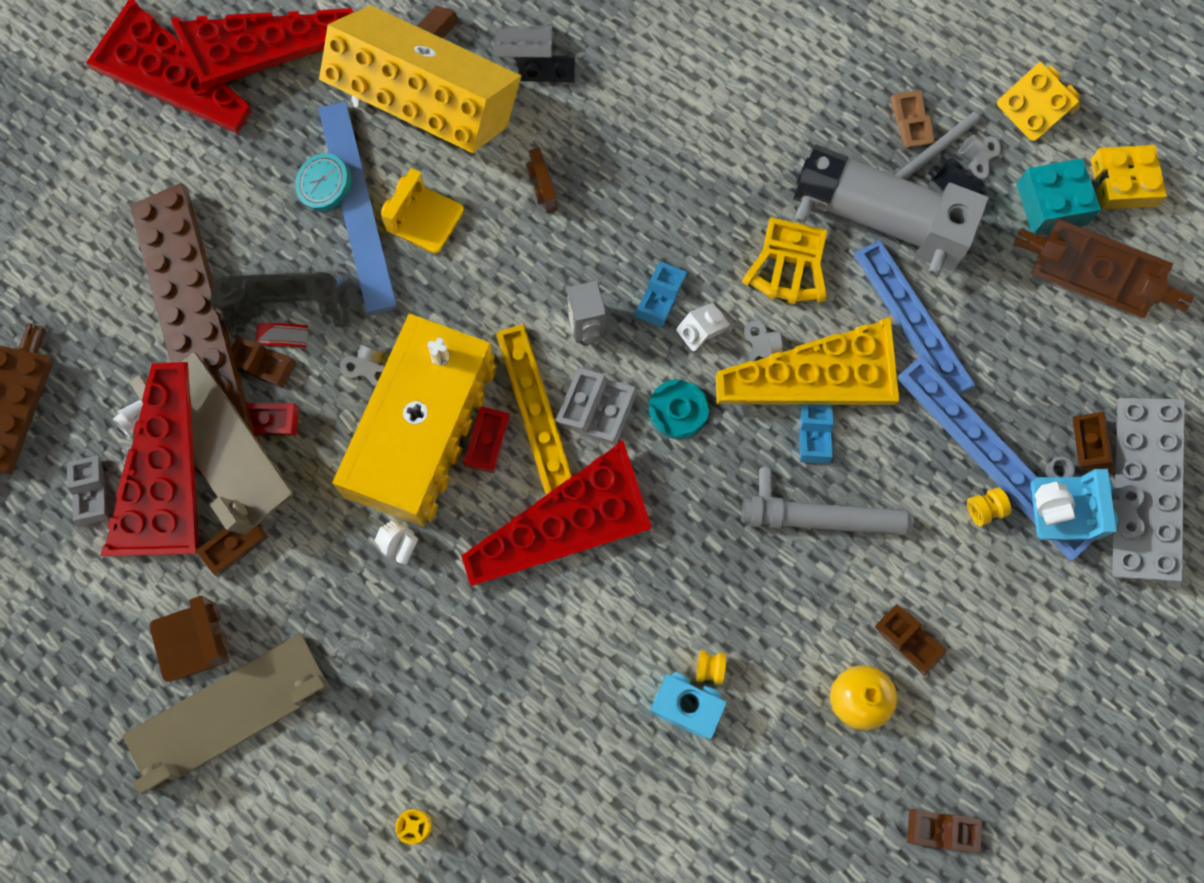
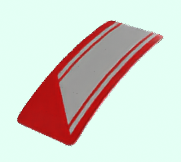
M257 323L255 342L262 345L306 348L308 326L288 323Z

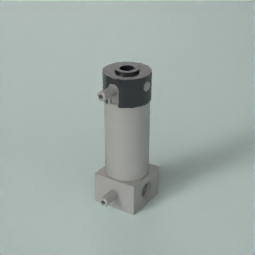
M815 144L810 157L806 158L796 183L798 187L793 200L801 202L795 215V220L798 223L806 222L812 207L824 212L829 211L918 246L914 257L930 263L929 273L939 275L942 268L953 272L970 249L989 197L950 182L941 194Z

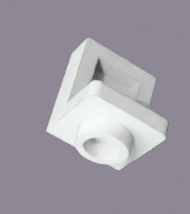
M713 303L689 312L676 331L692 351H696L706 340L725 332L730 324L722 312Z

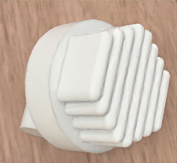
M1056 481L1040 486L1035 493L1036 508L1038 514L1044 518L1046 526L1076 519L1073 511L1075 502L1066 485Z
M390 521V523L380 527L375 538V542L381 549V552L389 559L396 560L401 564L408 563L418 541V538L414 536L411 529L396 521Z

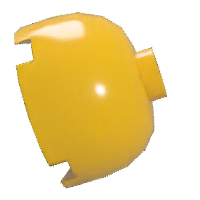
M868 665L849 667L838 675L831 686L830 701L832 710L851 729L860 731L878 729L890 720L896 710L898 696L895 684L885 672L877 667Z

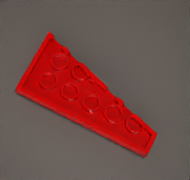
M135 0L127 1L86 62L93 71L236 134L240 132L252 112L250 106L226 84L222 83L203 90L181 43L170 32L164 30L148 12L146 13L140 8Z
M352 8L318 10L315 14L299 15V11H288V15L273 16L272 12L228 14L224 19H208V16H196V20L181 21L180 17H171L170 20L204 90L324 50L328 24L350 15L354 11Z
M188 362L151 363L141 400L143 402L139 420L135 423L133 443L127 453L116 494L117 503L113 517L109 521L107 528L109 529L106 544L102 547L100 556L196 554V550L200 547Z

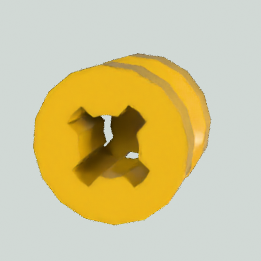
M699 650L696 682L703 683L708 680L713 681L715 685L722 686L726 669V653L719 652L716 655H712L706 650Z
M420 809L403 812L395 824L397 837L408 845H415L425 841L432 830L430 816Z

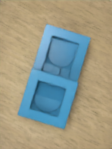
M660 261L649 281L648 289L636 310L635 317L662 328L687 272Z
M800 405V462L831 464L833 458L831 438L833 428L832 405Z

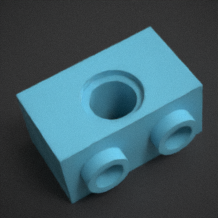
M674 672L672 676L666 674L649 713L706 740H710L727 703L720 699L722 694L707 686H703V689L700 690L690 685L692 680L680 673ZM689 695L696 700L697 709L694 713H686L681 709L680 700L683 696Z

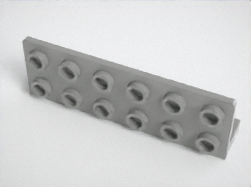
M1119 398L1117 401L1114 499H1118L1119 491L1127 485L1139 487L1143 491L1144 500L1137 509V515L1144 522L1145 529L1141 537L1131 540L1121 535L1119 532L1120 524H1117V532L1113 533L1112 576L1114 578L1165 581V588L1179 589L1182 583L1185 399ZM1128 493L1126 498L1129 501H1133L1136 499V496L1133 493ZM1135 524L1127 525L1129 531L1137 529Z

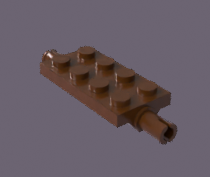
M1057 218L1047 237L1021 228L1018 235L1028 239V241L1016 237L1013 243L1014 246L1038 254L1036 263L1031 271L1032 275L1142 318L1146 317L1151 306L1160 302L1185 312L1189 305L1179 301V299L1192 303L1194 298L1192 293L1169 286L1167 276L1173 266L1172 262Z
M27 323L25 326L26 329L19 347L0 346V473L9 475L13 474L54 362L50 356L37 354L47 330L35 324L32 327L33 325Z

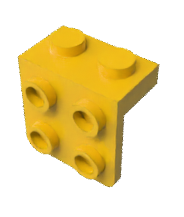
M1041 61L997 101L998 107L1031 141H1037L1068 112L1073 115L1081 108L1078 101L1081 97L1071 85L1065 87L1059 81L1061 75L1051 65L1046 68Z
M413 168L409 170L406 176L400 178L395 194L391 200L388 199L384 203L381 210V216L387 232L432 254H438L442 250L464 213V208L460 203L425 187L422 173Z

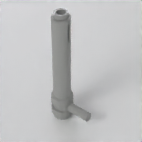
M768 467L759 469V496H752L751 499L744 498L742 503V523H749L751 527H760L761 524L768 525V528L780 529L781 526L905 535L906 532H912L914 524L913 515L902 510L783 501L782 498L771 497V468Z

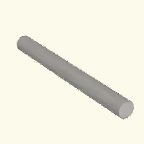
M976 112L971 113L894 176L907 180L980 121V116Z

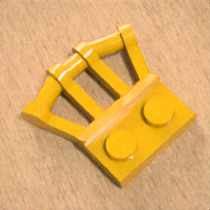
M770 217L762 252L744 276L742 283L746 286L752 285L767 295V299L775 300V298L788 300L787 303L794 305L796 302L816 300L817 303L825 302L826 289L820 264L827 230ZM768 258L776 259L771 283L757 275ZM784 261L796 264L791 288L779 286ZM804 266L811 267L814 288L799 290Z

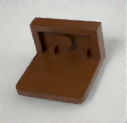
M202 595L189 599L190 608L155 619L150 623V631L162 678L166 682H174L229 663L227 655L229 645L225 634L220 629L219 620H221L219 608L215 602Z

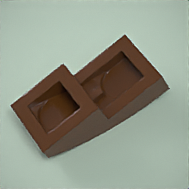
M238 336L231 347L238 371L280 388L285 386L297 363L289 356L268 350L260 343Z
M896 604L875 625V628L914 668L925 676L946 654V649L921 629L922 624Z
M909 809L907 843L981 854L982 819Z

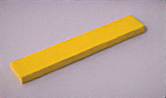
M522 324L495 333L546 495L569 479L572 473L525 325Z

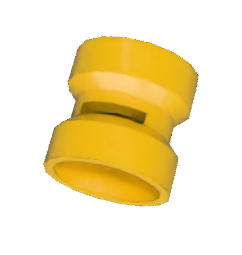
M999 487L988 490L984 496L975 495L967 500L968 511L975 524L979 527L990 524L994 518L1003 519L1011 515L1010 501L1006 493Z

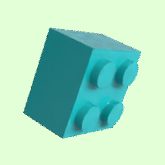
M1083 158L1027 168L1016 183L1031 232L1036 234L1051 232L1057 218L1077 226L1088 225L1101 210Z

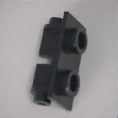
M567 54V56L551 55V57H518L519 75H521L520 82L575 83V57H570V54Z
M941 155L940 164L942 165L940 167L934 165L928 172L931 176L930 180L943 190L950 182L986 196L987 192L984 190L986 185L976 176L972 175L969 178L961 171L963 166L952 157L947 160Z

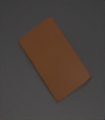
M435 6L417 27L440 38H444L458 23L456 12L449 8Z
M1105 412L1072 417L1079 468L1090 471L1094 469H1108V473H1114L1115 465Z

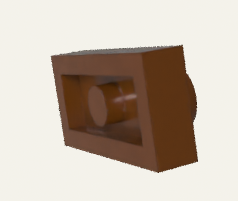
M539 147L529 150L530 162L525 163L529 179H535L537 187L534 188L537 204L544 205L546 214L557 211V197L541 149Z
M259 524L246 535L228 531L224 528L199 547L196 552L213 575L218 577L269 538V536Z

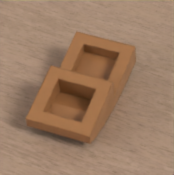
M921 90L893 94L890 97L892 108L905 148L935 143L930 115H925Z

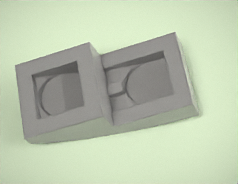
M99 455L67 462V489L73 494V522L80 527L109 520L105 476Z

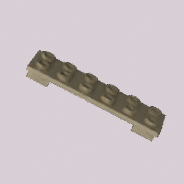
M191 353L181 362H188L194 463L218 497L210 506L225 529L246 535L288 501L294 493L198 354ZM138 375L129 384L141 401L147 378Z
M301 634L294 636L126 732L123 738L142 776L133 782L138 794L156 793L331 691L304 637Z

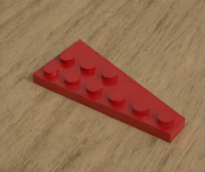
M620 441L612 449L599 456L591 464L571 476L535 502L531 507L518 514L510 522L461 555L470 587L651 530V523L624 441Z

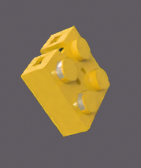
M1156 145L1099 148L1092 156L1091 164L1095 180L1099 179L1100 182L1097 193L1101 210L1157 207L1167 197Z

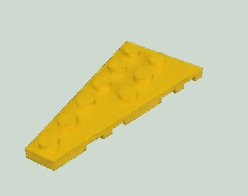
M891 316L881 319L874 324L856 327L852 331L833 334L796 346L792 350L782 353L780 351L754 362L748 361L717 371L715 375L717 404L896 405L899 402Z

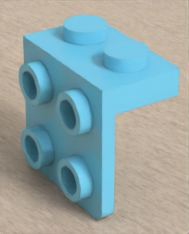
M1094 469L1082 477H1037L1031 481L1036 532L1039 539L1099 540L1117 532L1118 516L1113 509V483L1109 479L1108 469ZM1057 481L1066 485L1068 491L1072 494L1075 502L1073 511L1076 519L1046 526L1044 518L1038 514L1035 493L1041 485Z

